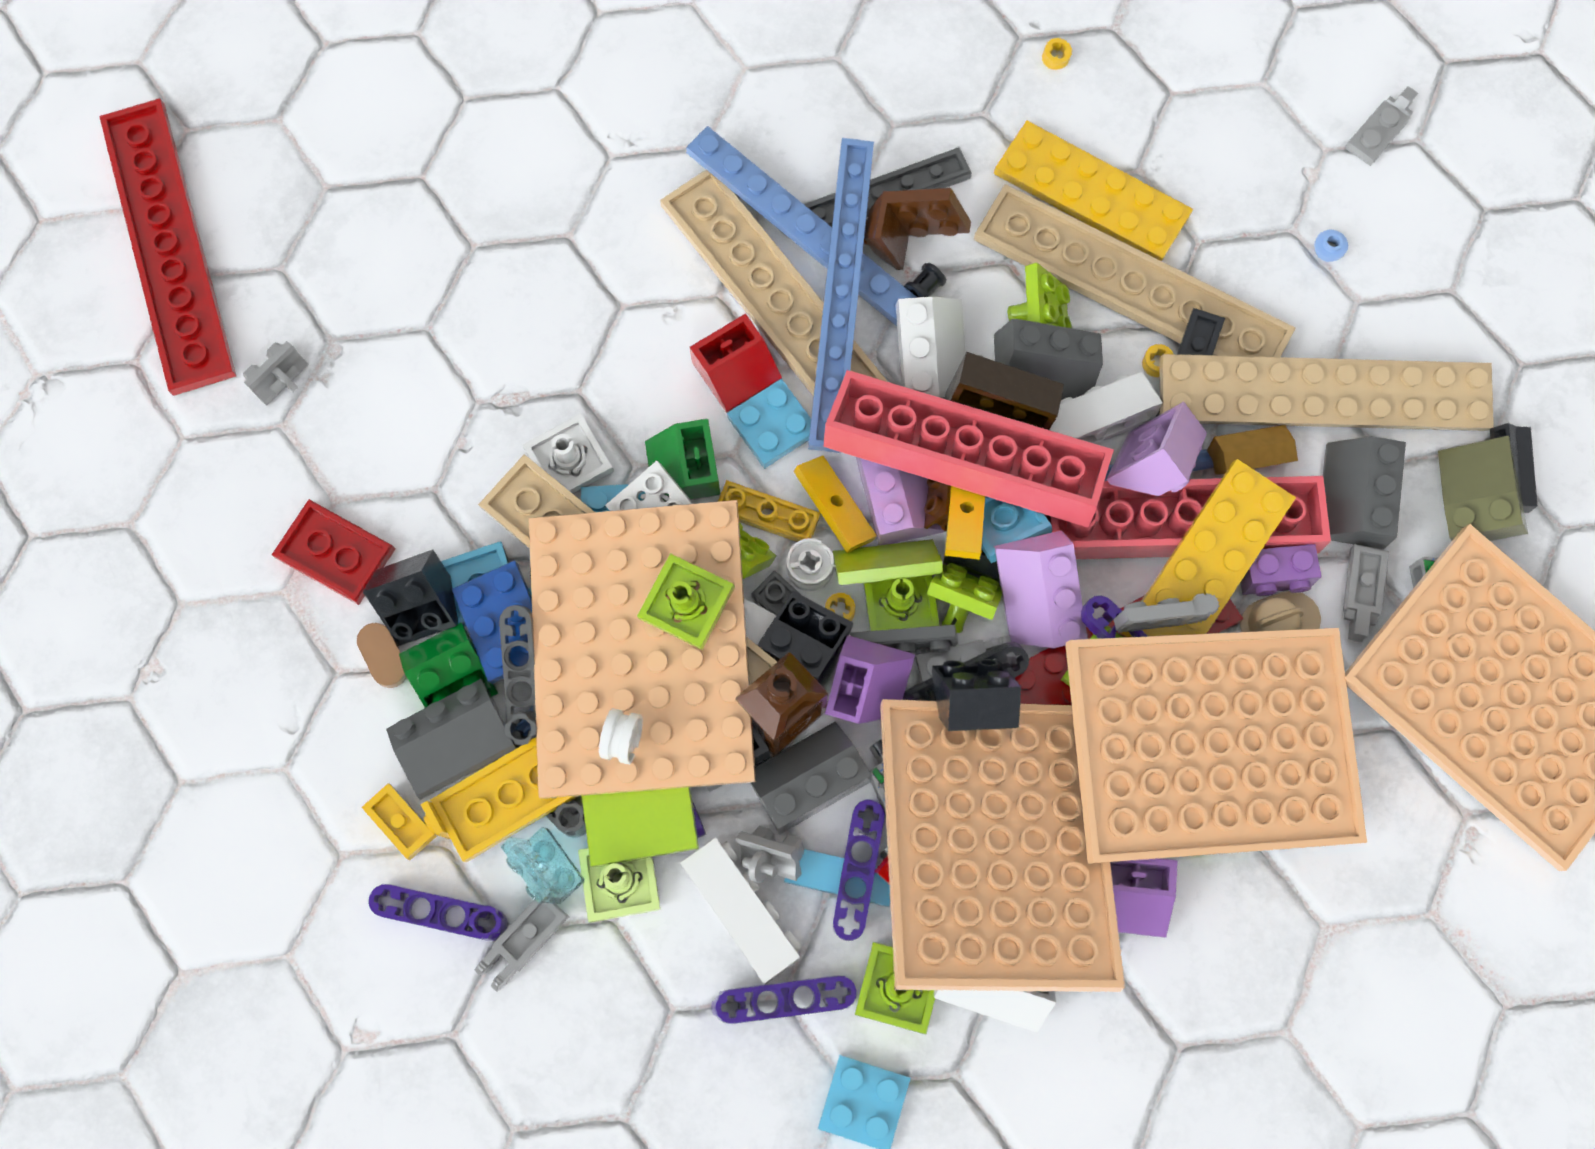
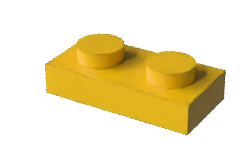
M389 783L361 807L409 861L437 837L436 834L433 835L421 817Z

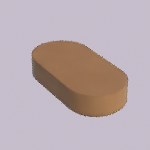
M370 623L365 625L357 635V646L373 679L385 688H395L401 685L407 677L402 668L399 657L401 651L396 641L383 624Z

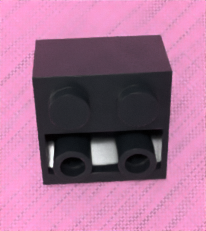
M433 549L375 570L363 590L364 595L398 646L453 628L458 624L451 576Z
M792 591L757 646L777 662L788 652H791L823 687L836 667L846 637L853 628V622Z
M982 659L978 661V664H964L961 661L950 660L945 661L943 665L932 666L938 715L948 731L1019 728L1021 686L997 660Z

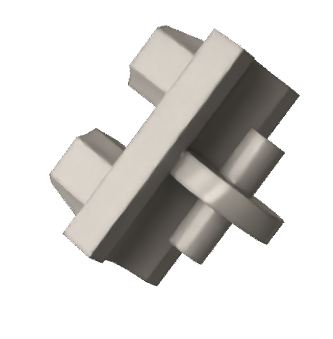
M287 341L283 345L275 342L267 350L266 356L269 358L260 367L251 365L243 373L246 379L244 383L265 405H268L285 387L294 392L298 387L293 380L309 365Z
M759 826L752 834L741 831L737 835L736 843L741 847V864L744 868L749 869L750 880L762 883L768 875L773 877L778 875L797 881L802 874L799 861L804 854V847L800 837L789 835L782 843L776 842L775 834L769 828Z

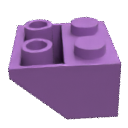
M847 635L840 653L825 714L857 724L881 720L880 704L883 699H903L915 654Z
M1156 858L1110 862L1118 932L1166 938L1176 898L1178 860Z

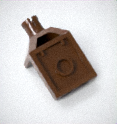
M952 188L883 191L869 209L868 219H866L864 244L869 245L878 257L893 268L903 270L909 236L922 238L927 235L942 234L945 236H955L957 234L970 233L971 220Z
M788 652L735 699L763 729L765 743L769 748L770 754L775 757L825 714L828 692L795 656Z

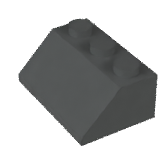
M1013 318L994 334L996 362L1064 384L1061 400L1068 397L1077 398L1095 387L1103 365L1100 333Z
M1369 436L1328 442L1326 444L1323 478L1331 541L1384 550L1397 538L1406 442Z
M482 679L461 688L459 691L430 704L419 712L386 728L392 749L419 800L516 749L513 740L506 737L504 719Z
M835 721L780 752L775 757H771L755 767L756 782H750L780 835L869 784L872 775L854 744Z

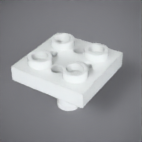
M581 413L522 445L526 454L533 462L572 494L581 490V487H587L614 472L611 463ZM556 464L558 468L555 471H551L550 466L554 469ZM579 471H581L579 476L572 475V472H574V474H578Z
M655 461L605 506L609 511L686 505L693 504V502L662 464ZM641 492H645V493H646V494H642V495L640 496V498L644 499L643 501H640V500L638 499V495H639Z

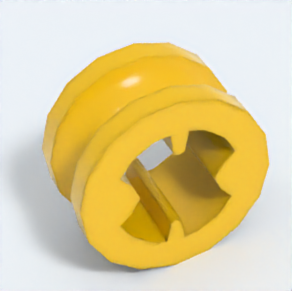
M1062 38L1049 40L1042 53L1044 65L1052 70H1059L1067 66L1072 55L1071 45ZM1056 50V53L1061 51L1063 53L1062 58H1058V55L1053 57L1051 55L1052 51Z
M1155 344L1147 349L1142 360V367L1149 376L1160 377V368L1154 365L1155 360L1153 359L1155 355L1173 354L1168 346Z
M845 593L832 594L827 599L825 608L835 613L831 606L834 604L837 607L838 602L845 603V609L849 611L847 615L843 612V617L852 621L855 616L856 606L854 600Z

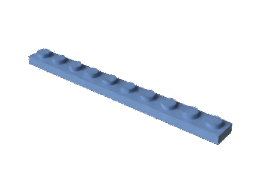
M707 126L686 147V153L827 269L832 227ZM862 253L858 295L897 326L896 303L898 299L917 297Z
M842 138L809 433L808 449L841 453L823 447L826 421L845 373L851 369L874 147L873 141Z

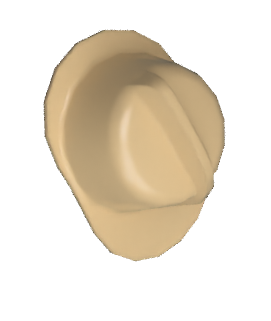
M1286 591L1257 600L1249 605L1242 614L1243 620L1240 622L1241 632L1320 629L1321 615L1313 599L1304 593Z

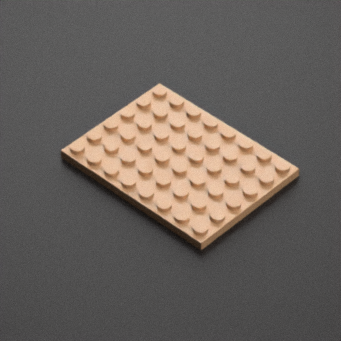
M737 500L529 518L539 798L547 799L756 782L752 717L735 699L750 686ZM670 553L735 585L703 650L637 617ZM696 582L697 587L694 588L696 591L700 587V584L698 582ZM704 606L705 610L701 612V615L707 612L706 606ZM674 618V621L677 622V623H679V622L682 621V620H676V619ZM612 708L622 710L625 715L636 713L641 714L643 717L639 746L635 747L634 751L631 752L635 754V757L630 765L620 763L619 759L615 757L611 760L599 757V743L603 725Z
M1469 524L1461 529L1347 669L1344 679L1346 680L1347 687L1558 871H1567L1595 834V631Z
M1339 628L1083 639L1065 642L1088 863L1367 843L1347 685L1344 679L1345 670Z
M883 699L880 704L895 990L1121 992L1125 988L1111 866L1110 862L1088 863L1072 705L1020 704L1019 728L948 731L939 719L936 701Z

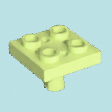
M589 849L578 850L589 923L661 910L653 857L622 862V865L612 863L610 865L591 867ZM636 872L642 873L643 877L641 881H639L640 875ZM597 883H598L600 886H602V885L605 883V886H606V887L603 888V889H602V888H599L598 885H597ZM618 896L619 900L623 901L625 898H627V901L625 903H619Z

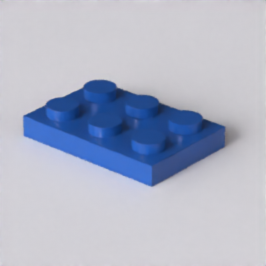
M515 560L452 589L487 680L491 684L504 679L499 625L501 613L504 609L513 605H524L532 612V596L520 567ZM514 611V616L508 618V624L514 625L516 636H508L509 643L516 640L528 641L527 634L520 636L519 627L526 623L525 617H520L518 611ZM515 646L510 652V659L513 664L523 666L529 660V653L526 648Z

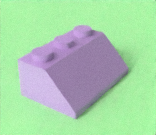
M1182 402L1128 433L1107 477V481L1110 485L1155 496H1161L1170 490L1173 493L1177 492L1189 483V477L1196 466L1195 462L1199 452L1202 450V444L1207 432L1185 402Z
M856 457L878 545L894 544L944 532L941 526L936 523L928 529L924 528V507L927 502L928 493L927 478Z
M1061 530L994 546L1011 642L1057 648L1065 646V642L1069 640L1087 639L1086 626L1081 619L1083 605L1074 544Z

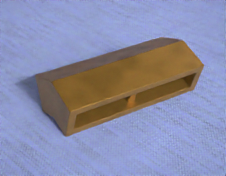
M1286 425L1215 436L1206 450L1213 461L1215 475L1225 474L1236 459L1252 469L1298 461L1295 439Z

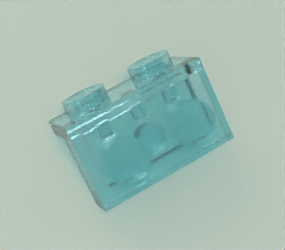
M541 827L529 840L510 837L500 846L507 855L506 862L515 873L521 875L527 884L525 886L527 893L536 902L560 905L584 883L581 873L551 831L546 827Z

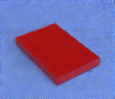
M308 499L271 555L287 566L359 605L365 597L363 590L375 570L386 565L395 551V547Z

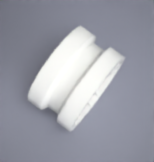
M808 538L796 542L789 549L786 557L787 575L797 588L805 591H817L829 583L834 572V557L830 547L828 548L820 540ZM807 560L815 561L814 570L810 571L809 567L805 566L804 563Z
M612 708L603 725L599 743V757L607 760L615 757L619 759L620 763L630 765L635 757V754L631 752L634 751L635 747L639 746L641 738L642 715L636 713L625 715L622 710Z

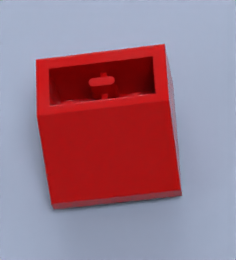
M746 313L689 347L692 364L726 413L782 378L763 337Z

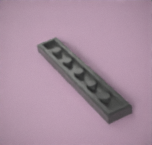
M960 148L949 150L871 179L866 217H868L869 209L883 191L947 188L971 179L972 172ZM836 192L804 204L832 227Z

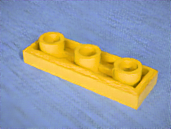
M824 455L796 466L793 472L847 553L874 541L877 537L876 533Z
M726 480L718 502L737 500L739 522L795 542L812 538L821 513L728 480ZM764 509L773 510L769 515L762 513Z
M951 486L944 556L980 559L985 496Z

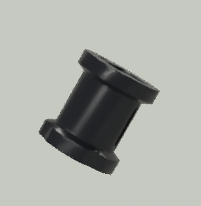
M924 263L921 267V273L912 282H907L904 287L917 298L929 297L938 287L944 286L947 280L941 270L934 264Z

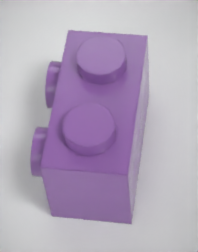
M1316 545L1262 549L1240 582L1242 595L1256 594V596H1269L1278 591L1290 590L1291 593H1301L1311 590V587L1322 577Z

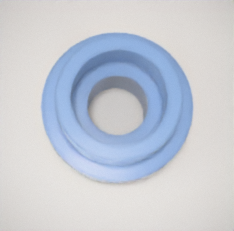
M1325 230L1315 240L1316 254L1323 261L1332 262L1339 260L1347 252L1348 241L1339 231ZM1328 242L1334 243L1336 247L1330 246Z

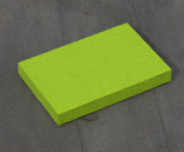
M933 539L860 547L849 553L845 549L832 551L834 567L840 585L943 573L942 559Z
M690 787L582 796L591 867L699 849Z

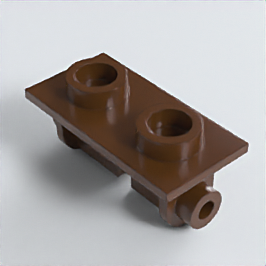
M927 479L928 493L927 502L924 507V528L928 529L936 523L941 526L943 531L947 532L951 486Z

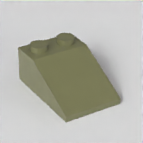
M1509 436L1438 451L1443 504L1451 541L1462 528L1469 524L1490 541L1528 534Z

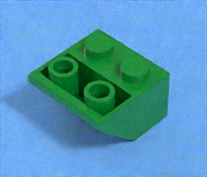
M708 418L673 424L645 441L648 467L655 461L660 462L690 500L721 494Z
M462 622L399 653L404 674L425 708L482 679L492 697L498 694L495 685L488 682L474 644Z

